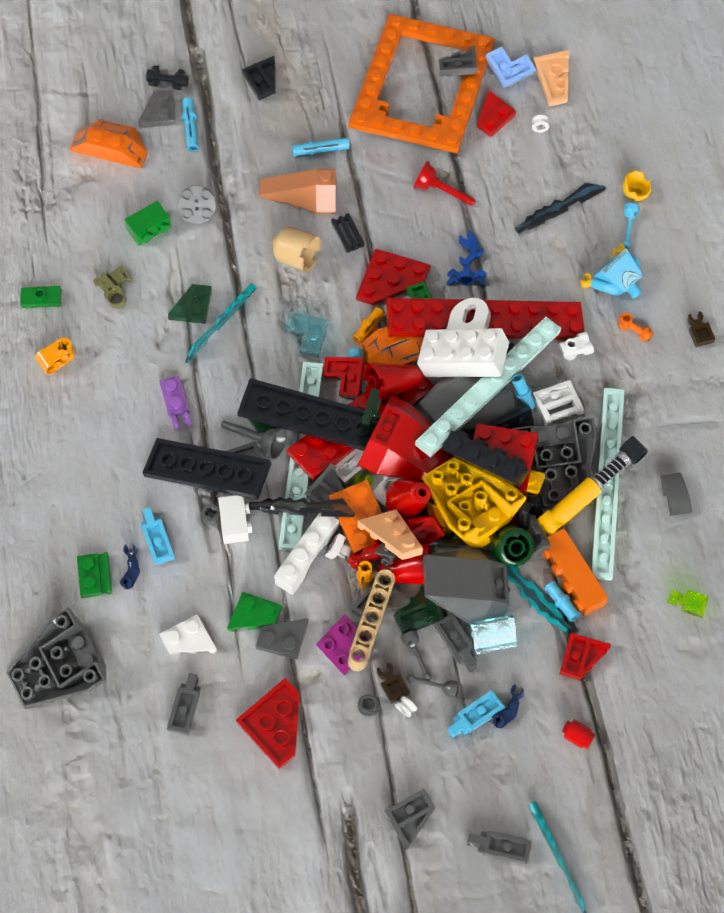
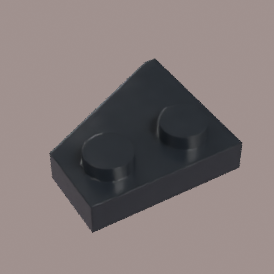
M274 56L242 69L243 76L258 100L276 93Z

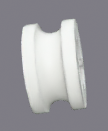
M546 115L534 116L532 118V129L535 132L547 131L549 129L548 117Z
M404 696L401 697L400 703L397 702L395 704L396 708L408 718L412 716V711L415 712L417 710L414 703Z

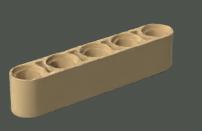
M386 569L379 571L375 577L350 649L348 666L354 671L363 670L368 663L394 586L395 576ZM384 580L387 581L389 584L383 585L380 583V581ZM380 599L383 603L379 604L374 602L373 600ZM367 618H374L376 622H369ZM366 636L370 640L366 642L361 640L360 637ZM360 655L363 660H355L353 656Z

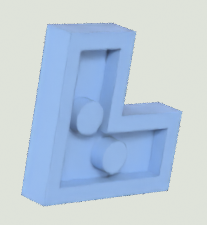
M502 47L485 56L503 88L536 71L528 55L511 62Z

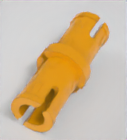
M378 307L374 308L367 319H363L359 329L352 335V339L356 343L361 344L370 333L376 330V325L385 316L384 311Z
M362 561L357 571L358 584L360 588L368 589L371 586L370 584H372L374 574L371 563Z

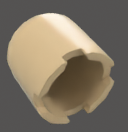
M283 228L272 239L273 255L275 259L301 272H309L317 262V259H314L316 251L321 250V238L297 228Z

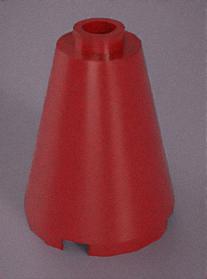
M372 362L365 366L363 381L367 380L368 387H365L366 394L372 403H381L389 399L391 395L396 396L419 386L420 381H422V372L416 366Z
M408 478L398 479L391 483L386 490V508L388 511L397 509L402 518L417 517L429 501L431 490L423 482Z
M428 543L422 544L423 551L421 555L404 560L396 555L392 565L384 566L380 563V567H377V573L384 569L391 571L395 576L394 584L424 585L423 556L433 554L431 545Z

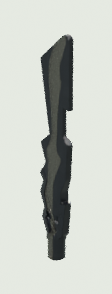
M279 497L274 500L267 498L260 502H249L250 510H259L263 513L279 514V512H284L290 515L307 516L309 512L322 513V517L355 516V513L343 498L308 503L305 498L293 500L290 497L287 499Z

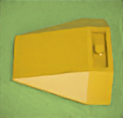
M454 457L422 476L423 482L429 486L431 496L448 527L462 540L479 543L507 525L526 500V496L512 484Z

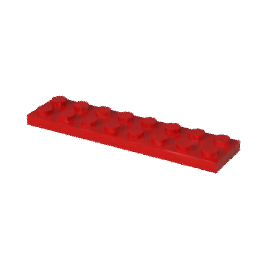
M422 373V381H420L419 386L395 397L410 403L414 407L435 385ZM365 391L348 405L382 414L389 399L381 403H372ZM305 435L290 446L286 453L315 481L331 463L335 466L354 451L355 448Z

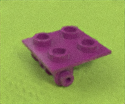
M346 614L316 644L343 675H346L351 669L348 666V657L358 629ZM366 636L360 637L363 641H369ZM360 655L353 656L358 661L362 658Z

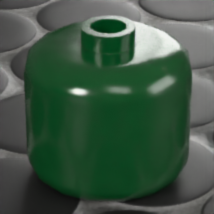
M507 524L493 533L489 547L491 553L502 563L518 567L531 559L535 544L533 537L528 531L515 524Z

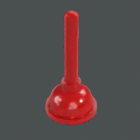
M427 161L413 186L415 190L417 188L426 190L430 187L434 189L437 187L470 206L475 204L474 198L440 181V178L436 177V170L430 165V162Z

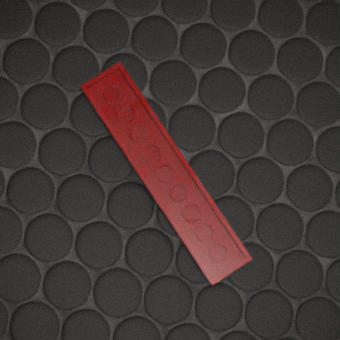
M386 298L388 337L424 338L426 330L447 329L453 308L465 299ZM483 300L491 312L488 329L502 328L507 339H523L545 317L561 327V332L553 340H568L577 337L579 333L585 332L581 302ZM472 309L467 313L465 323H469L474 319L476 309Z

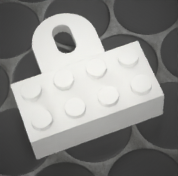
M468 298L461 301L453 308L447 329L426 330L417 362L425 377H499L502 375L509 341L502 328L488 329L491 312L483 300ZM472 309H476L474 319L469 323H465L467 313Z

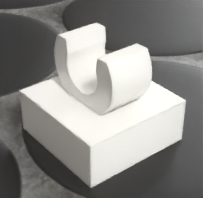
M340 533L332 539L325 557L332 560L337 555L344 559L346 556H349L351 548L343 544L346 537Z

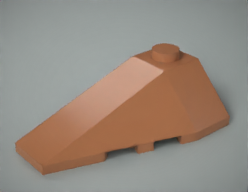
M313 169L260 179L259 197L277 203H288L298 209L300 207L305 208L315 214H336V169Z

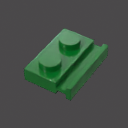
M108 552L77 556L81 598L101 596L107 593L112 594Z

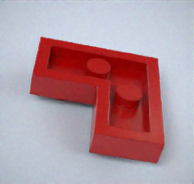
M325 357L322 376L325 379H341L339 390L341 398H357L361 395L365 359L358 357Z

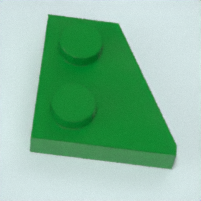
M242 592L227 630L230 632L235 631V629L244 628L252 630L276 624L282 610V605Z

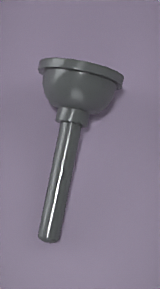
M225 420L221 423V428L257 440V443L261 444V448L268 458H278L286 443L285 429L273 428L265 433H258Z

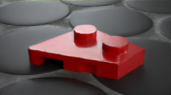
M489 91L477 122V128L491 138L516 116V110Z
M434 515L403 518L409 529L413 531L420 545L424 543L431 544L446 534Z
M571 633L559 675L581 680L610 650L611 644Z

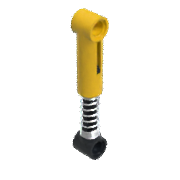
M635 436L625 441L619 448L620 452L615 455V459H611V463L608 462L607 466H603V470H598V474L595 473L594 477H587L556 506L539 517L538 522L546 536L548 537L562 530L566 523L602 493L601 490L604 488V484H608L609 480L612 481V477H616V474L620 473L621 469H625L624 467H628L630 464H637L648 453V449Z

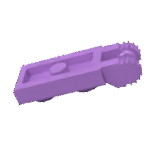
M179 375L159 380L174 430L179 429V422L176 417L184 415L186 426H191L189 409Z

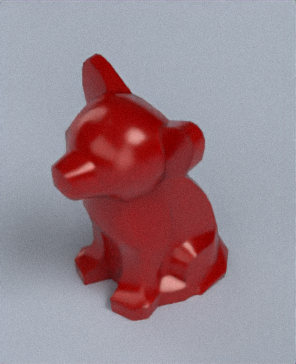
M378 539L373 540V544L366 547L361 553L353 554L351 552L347 562L354 570L358 571V566H360L359 564L362 561L373 562L382 560L381 555L374 553L382 541Z

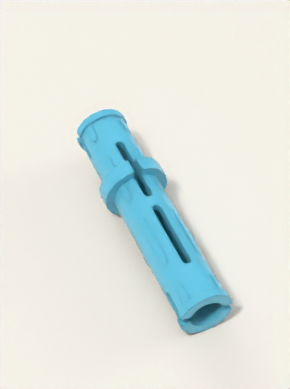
M188 97L182 100V120L185 122L187 150L195 152L199 149L196 129L197 113L194 111L193 98Z
M348 137L291 145L293 157L309 154L314 156L316 153L349 149ZM338 144V146H331V147H324V148L322 147V146H325V145ZM318 147L317 149L303 150L304 148Z

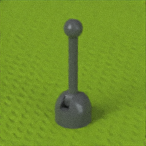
M416 630L409 631L401 636V640L406 647L413 649L424 673L423 679L429 681L432 676L427 672L416 647L419 643L418 633Z
M413 674L407 677L409 683L418 682L442 688L446 696L454 699L457 697L459 681L449 680L444 684L416 678Z

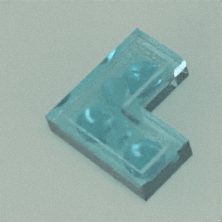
M290 312L285 326V333L303 336L299 354L319 358L328 327V320Z

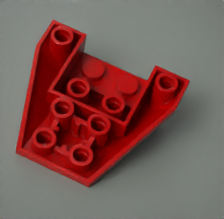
M391 395L357 466L376 475L423 481L422 476L453 457L448 455L441 447L430 458L415 446V441L433 424L410 403Z

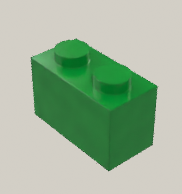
M158 201L124 219L126 230L138 246L149 242L153 237L160 233H165L171 228L170 217Z

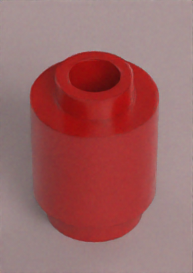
M575 719L572 722L568 720L561 731L564 733V739L579 748L583 747L585 749L589 748L596 735L591 732L592 729Z

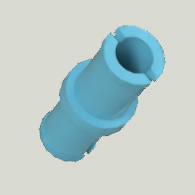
M521 373L513 375L511 381L516 389L515 394L517 398L521 400L523 407L528 405L533 409L536 403L532 398L530 386L526 384Z
M555 581L550 582L544 590L554 600V605L562 610L570 622L575 621L581 613L570 601V596L564 594Z

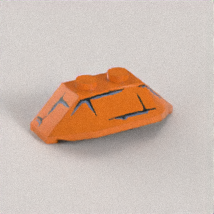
M98 119L76 133L70 147V151L140 169H142L148 154L134 127L103 119Z
M386 326L377 329L358 348L363 349L365 364L374 362L406 365L418 361L424 338L388 337V327Z

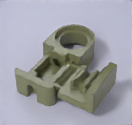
M121 265L112 271L110 275L105 271L101 274V278L96 277L93 280L95 286L99 285L105 293V299L115 309L124 307L127 302V298L120 288L122 283L126 282V280L131 283L134 282ZM115 295L122 296V300L120 302H112V298Z

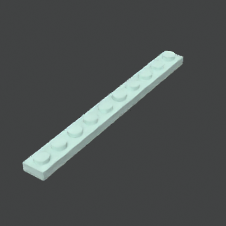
M545 317L506 354L501 376L482 377L415 441V446L431 458L445 444L451 430L457 433L511 381L513 375L519 373L561 332V327Z
M303 362L299 392L320 397L323 363ZM294 432L292 445L305 435ZM290 457L285 499L289 497L293 500L307 499L304 493L308 490L309 476ZM284 502V506L295 510L306 507V504L303 502ZM283 512L279 550L292 551L302 538L304 516L290 515Z
M604 388L598 470H603V466H607L608 462L611 463V459H615V455L620 452L624 390ZM619 473L616 474V477H612V481L609 480L608 484L603 485L602 493L596 497L591 571L596 579L612 581Z

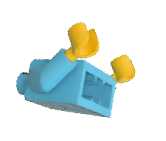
M622 244L618 245V250L613 248L612 256L614 258L594 275V279H592L589 273L584 274V279L587 281L580 280V285L583 288L592 287L617 297L627 291L632 299H634L642 292L635 284L642 277L639 258L625 249V246Z

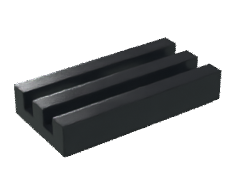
M349 213L345 214L344 217L342 215L339 216L336 220L335 218L331 219V224L346 253L364 247V241ZM346 221H347L348 225L350 226V228H351V230H352V232H353V234H354V236H355V238H356L358 244H356V242H355V240H354V238H353L351 232L349 231V229H348V227H347V225H346V223H345ZM338 224L342 225L350 243L352 244L351 247H349Z

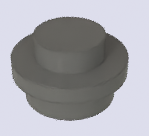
M364 695L358 701V710L364 716H373L379 710V701L373 695Z

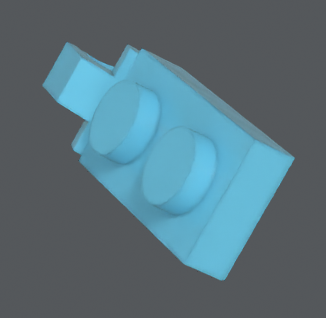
M151 508L142 510L146 521L141 522V527L154 564L158 565L175 559L162 520L159 517L154 518Z
M491 690L458 712L457 716L453 718L455 723L448 727L447 732L451 738L456 737L461 732L464 735L471 733L502 712L505 706L493 690Z

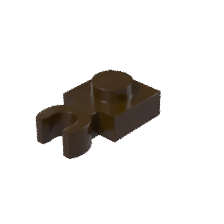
M701 311L698 312V319H693L692 315L688 314L687 322L691 325L689 333L695 347L714 343L715 336L709 322H702L704 318Z
M388 662L387 669L389 671L382 673L381 669L377 668V675L380 679L385 680L380 683V686L390 704L400 700L402 696L410 695V691L400 673L395 676L393 675V666Z

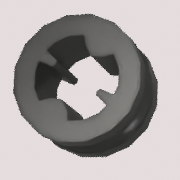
M214 504L204 506L201 512L204 523L207 525L217 524L221 518L220 509ZM209 511H212L214 518L208 516Z

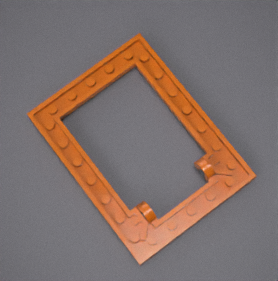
M389 14L350 117L348 128L458 154L488 65L485 56L492 52L495 38ZM402 36L469 51V47L475 46L477 74L463 76L450 117L436 114L435 123H433L432 127L388 117L389 102L378 100Z

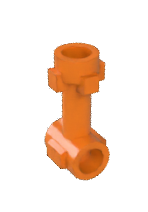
M623 313L619 316L618 326L621 330L631 329L640 335L639 339L641 341L649 342L654 334L650 327L647 326L644 329L633 322V317L630 313Z

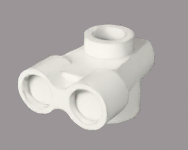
M587 332L579 333L577 337L559 343L562 357L566 360H573L578 354L588 355L594 353Z

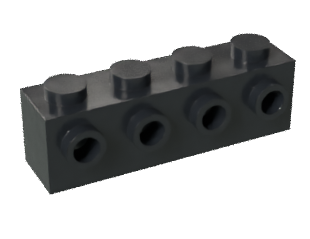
M451 430L442 447L448 455L521 489L530 471L524 465V460L516 456L513 459L506 456L507 453L499 448L492 450L488 448L489 444L480 439L473 441L469 439V434L460 430L458 433Z

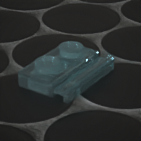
M513 615L470 623L476 654L517 647Z

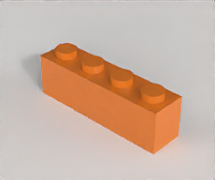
M562 529L548 536L551 547L541 554L544 559H548L551 563L554 575L560 577L563 582L562 587L573 598V604L579 612L581 611L585 617L606 606L608 601L607 594L566 530Z

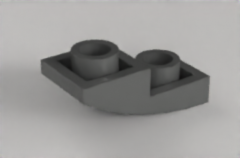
M681 472L660 475L663 496L667 495L670 516L692 513L689 494Z

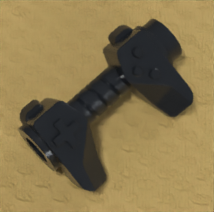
M154 65L151 69H147L146 81L149 86L155 87L160 81L170 82L174 90H181L182 87L188 86L189 76L185 75V70L179 69L175 75L162 74L159 71V65Z
M529 493L525 502L513 518L518 520L520 527H527L529 510L537 519L543 515V498L541 494Z

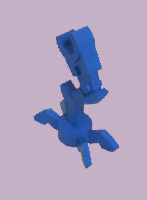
M467 231L468 239L463 238L461 235L459 236V243L471 253L465 259L459 257V262L463 266L462 271L458 272L452 269L447 273V276L450 277L447 281L448 286L454 282L462 285L479 283L482 286H486L483 278L487 276V273L481 269L475 273L470 270V264L484 253V249L480 250L479 242L471 231Z

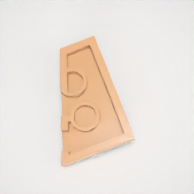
M569 50L534 57L533 64L549 106L567 103Z
M397 509L357 520L358 528L362 531L365 529L370 532V536L373 539H379L385 543V547L402 560L422 554V546Z

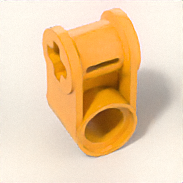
M59 338L48 347L40 350L35 355V360L46 374H52L74 359L75 350L68 338Z

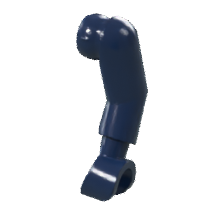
M126 544L123 547L124 553L128 556V570L120 580V585L124 589H131L140 574L138 560L135 558L138 550L134 544H132L133 551L131 553H128V546Z
M514 684L511 687L512 698L509 700L508 707L492 719L493 725L496 728L505 727L517 717L520 704L518 701L524 696L523 687L518 695L514 694L517 685Z

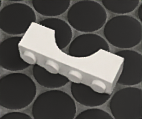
M322 513L317 515L274 575L275 585L294 595L304 581L306 573L316 555L322 548L329 546L332 539L339 532V520L335 517H322Z

